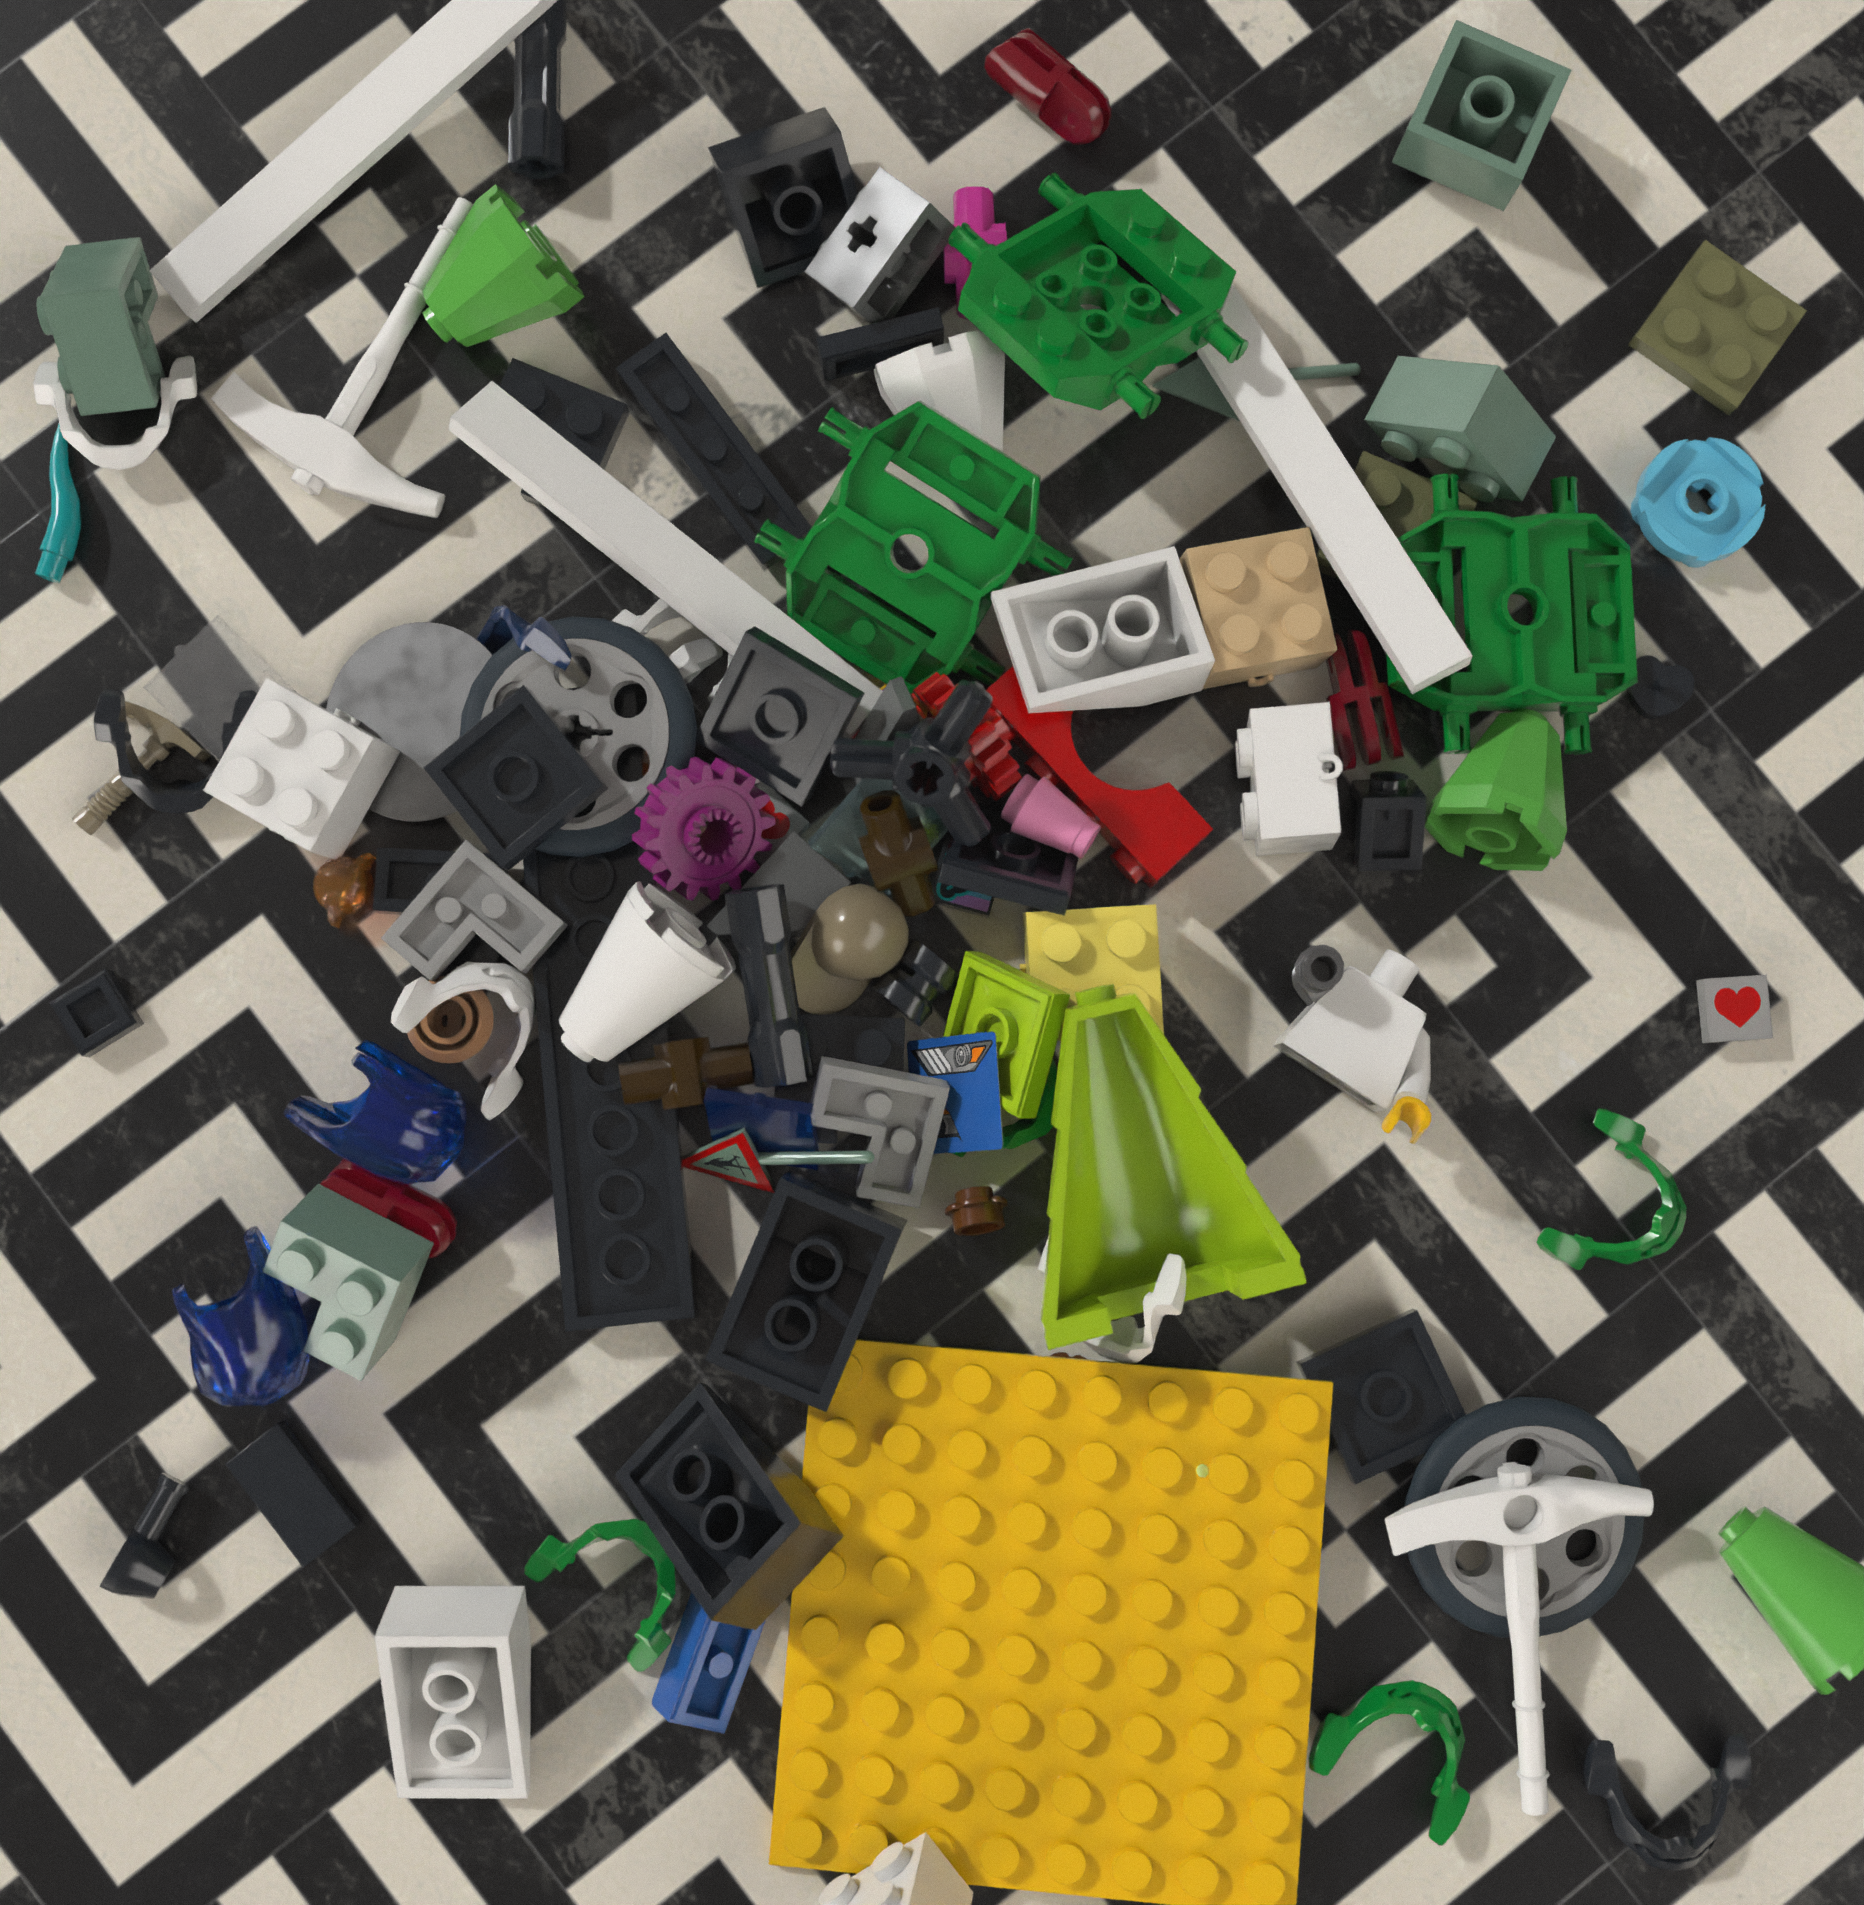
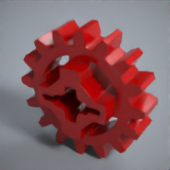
M935 672L912 690L914 693L911 694V697L917 704L918 714L923 719L935 718L957 684L954 686L946 674L941 676L938 672ZM989 708L968 739L971 754L964 764L971 773L970 784L974 788L978 786L986 798L991 796L994 801H998L1017 786L1022 776L1017 771L1020 768L1018 763L1008 754V751L1012 749L1008 741L1012 734L1003 719Z

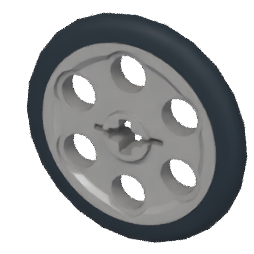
M568 617L548 621L566 641L572 657H585L589 661L591 676L587 684L576 690L563 688L559 680L560 668L551 664L533 650L531 652L521 650L513 637L490 657L472 683L461 715L459 738L523 685L534 693L565 734L574 731L575 721H580L584 728L598 734L613 732L610 736L592 735L591 739L581 741L580 745L581 754L609 789L596 799L595 806L586 816L572 818L539 845L536 850L550 855L585 857L614 851L632 842V834L640 830L641 818L634 813L636 807L644 806L650 795L646 789L650 783L657 785L666 778V768L671 765L678 770L688 768L690 758L695 757L697 724L692 697L676 665L657 644L635 629L604 618ZM628 684L642 686L647 694V704L644 710L633 718L619 716L614 707V699L617 692ZM640 747L645 749L650 760L648 772L638 781L627 782L622 780L617 772L619 756L628 748Z
M1516 1397L1489 1403L1459 1418L1433 1442L1417 1466L1406 1497V1506L1454 1488L1455 1484L1465 1476L1475 1475L1481 1477L1482 1480L1498 1477L1497 1469L1502 1466V1463H1507L1506 1456L1509 1447L1515 1441L1523 1438L1533 1439L1537 1446V1457L1533 1464L1529 1466L1531 1467V1474L1541 1473L1565 1476L1572 1468L1578 1465H1586L1591 1467L1593 1480L1641 1488V1482L1626 1447L1606 1424L1580 1407L1552 1398ZM1616 1515L1581 1524L1544 1543L1536 1544L1537 1567L1541 1568L1543 1574L1542 1585L1539 1588V1637L1565 1631L1590 1618L1614 1597L1631 1572L1642 1542L1644 1516ZM1578 1530H1593L1596 1536V1545L1590 1556L1576 1561L1568 1559L1566 1544L1569 1537ZM1450 1540L1426 1545L1408 1552L1409 1561L1422 1588L1443 1612L1470 1629L1500 1638H1510L1501 1545L1485 1542L1487 1555L1484 1562L1478 1568L1470 1571L1458 1569L1455 1563V1555L1458 1548L1469 1540Z

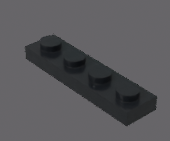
M664 333L616 367L619 378L763 571H766L782 559L754 542L767 519H770L772 523L798 539L801 537L806 538L812 526L667 333Z

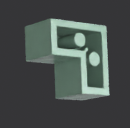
M140 237L65 246L54 270L50 272V278L41 296L37 298V314L41 328L46 335H53L60 355L57 360L60 383L66 393L74 395L81 416L155 408L160 398L161 378L166 377L148 323L158 299V293L152 273L149 271L150 267Z
M1398 356L1364 419L1381 438V447L1388 454L1408 462L1414 461L1416 457L1438 460L1459 476L1461 481L1460 488L1466 494L1483 502H1493L1495 498L1523 501L1556 438L1499 365Z
M317 1184L281 1220L263 1272L322 1302L304 1352L362 1381L395 1342L434 1243Z

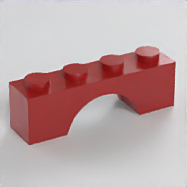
M1013 666L986 690L993 699L990 708L997 716L1003 719L1012 734L1008 741L1013 740L1029 757L1024 762V766L1030 775L1038 781L1042 777H1046L1085 812L1092 821L1101 826L1099 834L1115 850L1110 855V859L1118 870L1132 883L1136 884L1142 879L1151 889L1213 830L1170 782L1150 789L1128 790L1109 785L1092 774L1079 758L1073 743L1071 733L1073 711L1028 713Z

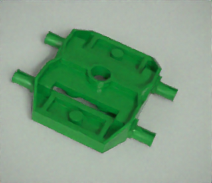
M1052 173L1051 177L1048 175L1042 181L1038 194L1058 210L1054 214L997 246L988 244L965 222L961 226H956L949 236V245L954 247L972 263L970 275L961 291L958 310L1054 398L1100 411L1121 398L1138 413L1141 419H1145L1147 414L1150 416L1156 410L1161 401V397L1142 382L1157 366L1178 363L1208 343L1222 354L1229 363H1234L1235 360H1238L1245 353L1249 342L1227 325L1221 315L1237 271L1142 189L1091 192L1085 196L1074 191L1057 173ZM1103 241V242H1104L1106 245H1108L1111 249H1109L1108 247H1105V246H1103V245H1097V243ZM1114 252L1154 287L1136 281L1117 264V257ZM1156 289H1158L1173 304H1175L1181 311H1183V313L1176 316L1172 311H1170L1163 303H1161V296ZM1092 304L1100 307L1103 310H1086L1081 305Z
M921 400L872 429L867 426L861 427L832 407L825 416V419L845 430V432L827 421L821 423L818 432L827 435L849 449L848 455L852 459L842 474L828 503L805 539L802 537L796 538L772 523L770 519H767L760 529L761 532L757 534L754 540L756 544H760L786 560L784 567L787 568V616L826 647L882 682L888 684L889 680L902 676L910 694L913 693V689L935 672L942 676L943 674H950L951 671L957 674L960 669L990 687L1001 676L1005 666L1000 665L974 649V644L969 641L992 605L991 592L1003 588L1018 562L1024 565L1028 561L1053 577L1064 574L1065 570L1045 557L1066 570L1073 560L1072 557H1068L1041 540V535L1036 533L1041 476ZM889 462L894 463L1000 531L993 538L886 471V467ZM913 534L925 542L928 548V560L924 567L918 570H907L896 562L893 556V547L899 537ZM827 567H832L937 633L936 636L830 571Z
M1439 474L1431 477L1433 513L1430 516V520L1397 539L1455 629L1452 549H1461L1462 577L1460 584L1464 604V643L1471 652L1472 659L1470 665L1466 666L1467 672L1456 671L1412 694L1387 655L1388 686L1433 711H1439L1440 716L1443 717L1444 754L1470 753L1472 750L1470 745L1469 715L1477 711H1512L1520 708L1536 712H1559L1560 717H1563L1564 754L1571 755L1574 753V755L1592 752L1589 715L1598 712V705L1607 702L1638 682L1630 546L1597 514L1578 513L1577 477L1571 476L1567 479V476L1550 480L1552 513L1514 518L1494 512L1459 510V476L1457 474L1449 476L1448 474ZM1511 594L1521 595L1531 604L1533 617L1529 625H1521L1510 616L1507 605Z

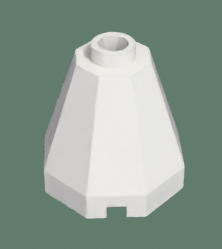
M977 330L948 337L949 343L934 347L932 343L925 344L876 364V369L873 372L880 395L894 415L921 400L1003 452L1005 353L983 332Z

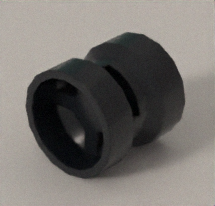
M913 938L908 943L898 967L893 972H887L882 975L872 988L912 1023L921 1027L933 1013L932 1003L940 994H947L954 988L959 975L935 953Z

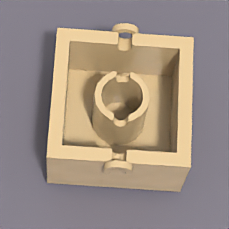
M1310 527L1188 548L1180 557L1181 566L1215 659L1203 689L1244 681L1248 682L1249 687L1262 686L1274 681V676L1318 668L1337 651ZM1264 676L1263 678L1255 679L1256 677Z

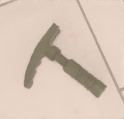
M125 701L126 716L132 720L137 719L141 725L147 729L151 727L153 730V735L142 744L145 749L138 756V760L146 770L157 760L162 762L171 753L170 747L174 746L185 749L203 763L211 756L202 746L169 719L149 709ZM119 769L108 780L109 782L100 788V792H96L95 797H92L91 801H88L86 806H83L72 817V820L90 835H93L104 823V820L108 819V815H112V811H115L117 806H120L121 802H124L125 798L133 793L122 782Z

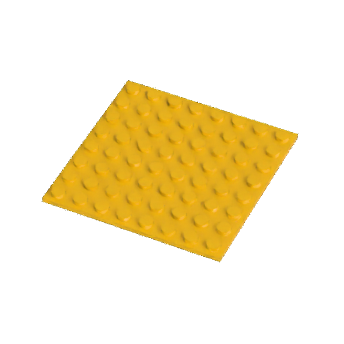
M857 1339L827 1412L808 1405L802 1481L810 1488L844 1537L792 1591L768 1865L857 1874L872 1865L875 1858L891 1844L902 1842L905 1845L926 1832L967 1885L1166 1905H1296L1333 1382ZM1200 1464H1205L1209 1467L1208 1475L1204 1478L1196 1473V1468Z

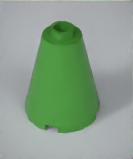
M1746 1506L1742 1507L1718 1532L1726 1541L1719 1553L1809 1684L1820 1695H1828L1835 1691V1689L1826 1680L1836 1672L1840 1671L1850 1681L1864 1669V1566L1765 1506L1754 1514Z

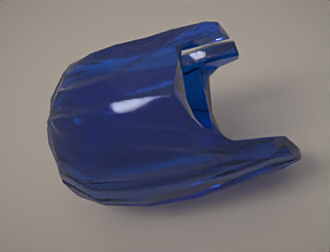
M367 1040L362 1041L355 1047L360 1052L351 1060L352 1065L366 1075L370 1082L369 1087L351 1100L327 1103L307 1095L298 1096L290 1101L285 1108V1117L324 1147L372 1175L402 1185L436 1181L460 1155L463 1147L464 1128L467 1124L466 1106L463 1102V1097L458 1091L446 1088L441 1082L426 1072L407 1063L378 1044Z
M252 1226L243 1236L250 1260V1267L246 1282L240 1290L227 1299L200 1306L190 1299L184 1283L172 1290L174 1303L190 1337L191 1363L196 1384L202 1395L226 1406H264L275 1402L302 1383L307 1374L310 1354L304 1352L308 1335L306 1321L295 1289L263 1272L271 1247L259 1228Z

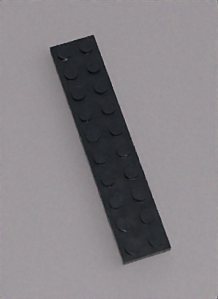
M628 684L622 687L615 696V710L623 718H633L640 714L636 684ZM579 687V688H569L568 690H576V689H580L581 687ZM575 721L574 731L566 735L580 751L581 741L591 739L592 735L610 736L613 732L598 734L584 728L580 721ZM628 748L619 756L617 772L622 780L633 782L645 776L643 748ZM596 799L575 817L586 816L595 806ZM634 841L614 851L585 857L550 855L535 849L523 859L525 889L568 925L533 965L565 1331L697 1317L678 1108L664 1110L662 1099L624 1105L618 1068L619 1062L655 1057L653 1045L671 1042L669 1019L608 1062H603L596 1058H593L591 1062H585L575 1056L561 1040L564 1030L559 1023V1018L627 892L639 881H641L643 888L648 884L656 886V881L653 880L654 874L644 868L638 861L639 857L646 850Z

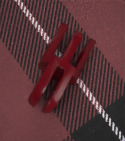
M1030 28L1023 29L1017 35L1007 39L1004 43L993 48L986 56L984 67L988 76L1064 140L1074 145L1087 144L1100 137L1109 127L1112 111L1109 98L1104 91Z
M1348 630L1347 633L1348 651L1356 688H1354L1342 639L1338 633H1334L1337 651L1326 660L1333 695L1326 697V702H1330L1331 723L1339 757L1343 765L1342 770L1347 771L1356 768V752L1346 709H1349L1359 752L1365 765L1369 766L1381 761L1380 738L1371 703L1375 704L1388 757L1391 760L1405 757L1387 682L1378 683L1372 653L1365 634L1357 630Z
M353 1154L346 1155L340 1164L329 1173L328 1177L320 1183V1185L433 1242L434 1244L428 1259L442 1254L456 1236L457 1220L446 1203Z

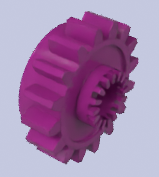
M698 757L690 758L689 766L685 769L678 770L672 765L666 768V778L657 785L650 783L646 789L650 795L644 806L636 807L634 813L641 818L640 830L632 834V840L646 850L639 857L638 861L644 868L654 874L653 880L669 892L674 889L685 899L693 901L698 891H700L710 900H718L720 884L725 883L733 890L741 889L742 885L739 874L744 869L751 873H756L760 868L753 859L756 851H771L773 844L761 837L762 830L775 825V818L761 809L768 803L770 797L766 792L754 786L756 778L739 767L735 769L733 765L721 758L716 757L711 766ZM708 821L706 830L701 834L700 827H705V822Z

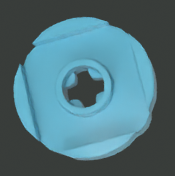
M1711 437L1706 441L1692 440L1686 442L1688 439L1676 441L1663 449L1643 470L1637 483L1636 497L1631 503L1632 518L1640 525V529L1649 543L1663 555L1694 568L1703 567L1710 562L1725 559L1747 544L1761 526L1765 513V505L1761 507L1762 495L1759 488L1764 483L1756 463L1745 451L1733 443ZM1702 488L1708 490L1712 496L1707 504L1713 510L1712 514L1707 515L1702 511L1699 513L1692 511L1688 506L1687 489L1693 493H1697Z

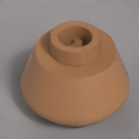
M440 976L435 981L429 980V982H431L432 984H436L445 976ZM482 989L464 992L447 999L434 1007L422 1021L407 1033L408 1038L420 1054L435 1062L451 1064L470 1059L481 1051L491 1036L494 1024L491 1002Z

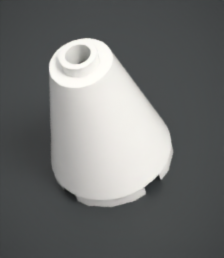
M641 881L636 882L627 892L559 1018V1023L564 1030L561 1040L575 1056L585 1062H591L593 1058L608 1062L726 980L736 969L735 961L718 938L710 946L706 944L707 941L704 935L698 929L703 922L676 899L652 884H648L643 888Z

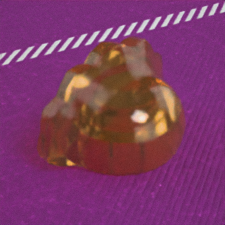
M363 853L356 858L339 857L336 860H327L316 872L313 881L314 895L320 905L327 910V920L331 926L339 928L346 915L358 912L370 899L373 890V877L370 869L376 859L370 853Z

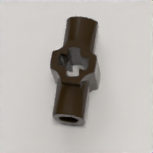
M883 790L867 796L860 804V813L868 834L859 837L858 840L877 891L889 889L893 902L902 909L904 916H915L928 911L936 902V895L928 874L937 871L938 867L920 817L916 816L908 819L901 796L893 790Z
M709 1036L653 1045L655 1057L618 1063L624 1105L662 1099L664 1110L719 1101L717 1090L754 1084L748 1043L743 1042L710 1048Z

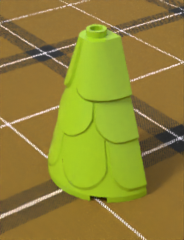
M1114 984L1075 992L1078 1005L1066 1008L1064 1013L1051 1119L1052 1126L1057 1129L1047 1208L1050 1228L1040 1317L1044 1326V1337L1048 1350L1113 1334L1111 1320L1144 1312V1296L1148 1292L1153 1293L1158 1276L1169 1253L1181 1256L1185 1262L1187 1280L1184 1302L1227 1290L1244 1300L1307 1283L1304 1270L1300 1265L1298 1251L1246 1174L1247 1166L1199 1099L1201 1088L1137 995L1131 993L1116 995Z

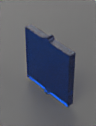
M707 1088L704 1101L712 1142L745 1128L758 1153L819 1151L813 1103L767 1097L761 1092H756L753 1095ZM819 1164L786 1166L818 1170Z

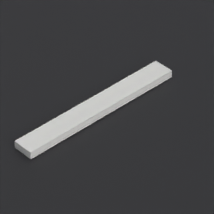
M451 0L149 271L183 312L197 323L558 0Z
M1232 283L1221 315L1227 325L1249 342L1245 353L1238 360H1235L1234 363H1229L1209 343L1197 350V354L1307 527H1310L1313 538L1411 693L1414 694L1470 665L1472 659L1471 652ZM1161 293V297L1170 311L1176 316L1183 313Z
M491 381L451 416L449 431L732 656H734L745 631L756 626L865 692L842 738L851 739L860 730L882 694V690L501 387Z

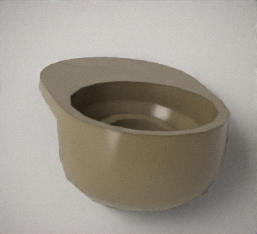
M865 884L845 886L828 896L815 911L791 951L798 1005L801 1009L818 1015L841 1011L862 995L872 978L880 977L889 972L903 958L908 946V925L902 909L884 892H878L876 887Z

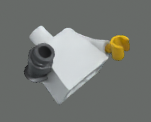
M1327 945L1309 947L1300 954L1292 971L1293 987L1308 1006L1279 1036L1273 1047L1374 1112L1387 1110L1393 1101L1392 1109L1381 1123L1382 1130L1390 1134L1398 1121H1403L1412 1131L1409 1143L1415 1144L1431 1123V1112L1426 1105L1431 1081L1430 1036L1422 1028L1426 1019V1013L1402 997L1417 975L1419 967L1403 955L1387 949L1369 977L1350 965L1344 968L1343 959L1334 948Z

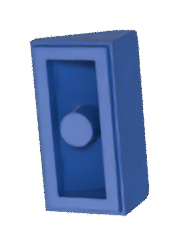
M691 1592L652 1697V1706L668 1722L725 1734L766 1620L756 1630L711 1621Z

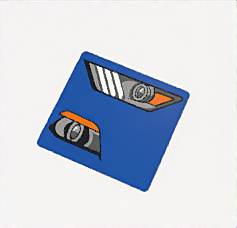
M995 1032L909 1041L907 1043L908 1072L947 1080L950 1087L933 1154L1002 1149L1003 1133Z

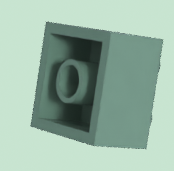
M1456 20L1392 163L1504 211L1526 174L1572 70Z

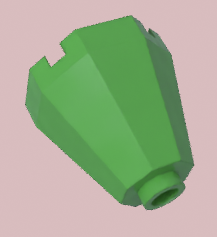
M496 184L475 201L422 291L425 302L429 306L423 311V316L436 334L446 343L455 338L459 343L469 347L565 313L584 298L582 290L576 286L578 285L576 277L549 239L536 224L532 227L525 220L521 223L518 221L517 218L525 213V211L513 197Z
M1524 708L1512 710L1511 713H1499L1432 800L1425 817V829L1447 852L1464 857L1465 845L1485 852L1479 863L1494 870L1543 871L1548 866L1550 858L1555 859L1560 854L1567 833L1560 735L1541 713Z

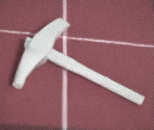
M458 197L443 224L438 225L439 231L410 281L404 283L405 289L381 331L358 362L326 419L318 415L292 412L269 402L252 390L235 372L230 375L211 398L235 425L259 445L295 470L291 480L299 485L303 491L311 495H319L322 488L326 487L341 495L391 509L437 518L440 515L445 501L444 494L415 485L378 463L353 435L385 382L401 346L426 305L422 291L474 205L468 200Z
M1516 1462L1502 1463V1466L1497 1469L1498 1477L1471 1482L1411 1503L1386 1517L1385 1523L1393 1555L1395 1556L1426 1545L1450 1540H1480L1502 1546L1506 1612L1513 1661L1515 1700L1512 1702V1706L1516 1710L1519 1769L1516 1774L1520 1778L1522 1811L1528 1815L1540 1816L1549 1811L1547 1778L1550 1774L1546 1769L1543 1726L1545 1702L1542 1700L1539 1660L1540 1607L1536 1544L1544 1543L1581 1524L1616 1515L1650 1516L1653 1512L1654 1502L1652 1491L1649 1489L1578 1477L1541 1473L1531 1474V1467L1519 1465Z

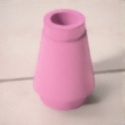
M1026 774L1017 784L1001 813V818L1012 824L1011 832L1068 854L1072 853L1080 859L1087 853L1101 828L1099 824L1092 821L1085 812L1046 777H1042L1038 781L1029 774Z

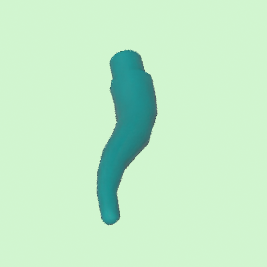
M58 424L50 455L51 516L46 534L39 548L42 551V555L35 575L55 583L61 582L67 562L73 561L81 529L80 499L69 468L68 441L63 438L60 425Z

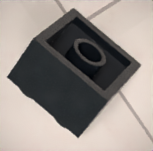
M822 107L708 147L728 212L756 287L760 288L803 273L817 255L822 243L830 237L853 205L858 194L841 131L826 108Z

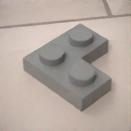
M465 840L381 939L425 977L435 981L476 934L517 969L527 974L568 925L472 843Z
M821 1056L807 1120L809 1125L867 1136L864 1151L873 1152L875 1158L870 1164L860 1165L855 1185L857 1197L920 1208L950 1087L947 1080Z

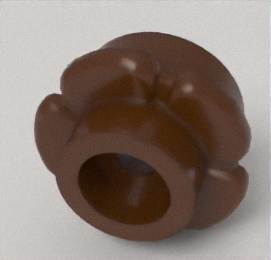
M976 1186L956 1192V1203H952L945 1208V1216H950L952 1219L954 1234L974 1236L1003 1228L1005 1226L1003 1207L1008 1206V1202L1004 1197L994 1196L992 1187Z

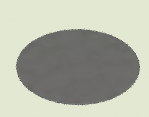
M415 622L399 625L369 639L348 659L339 672L331 689L326 709L334 713L336 708L353 716L361 721L358 726L359 728L401 751L369 807L371 811L401 821L434 820L457 811L423 767L459 739L461 715L472 683L492 656L484 645L464 631L452 626L432 622Z

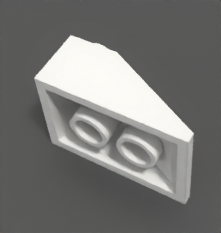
M1175 546L991 592L990 598L1028 713L1137 707L1202 691L1215 662Z
M395 1586L376 1631L375 1643L397 1798L527 1799L530 1791L531 1637L525 1586Z

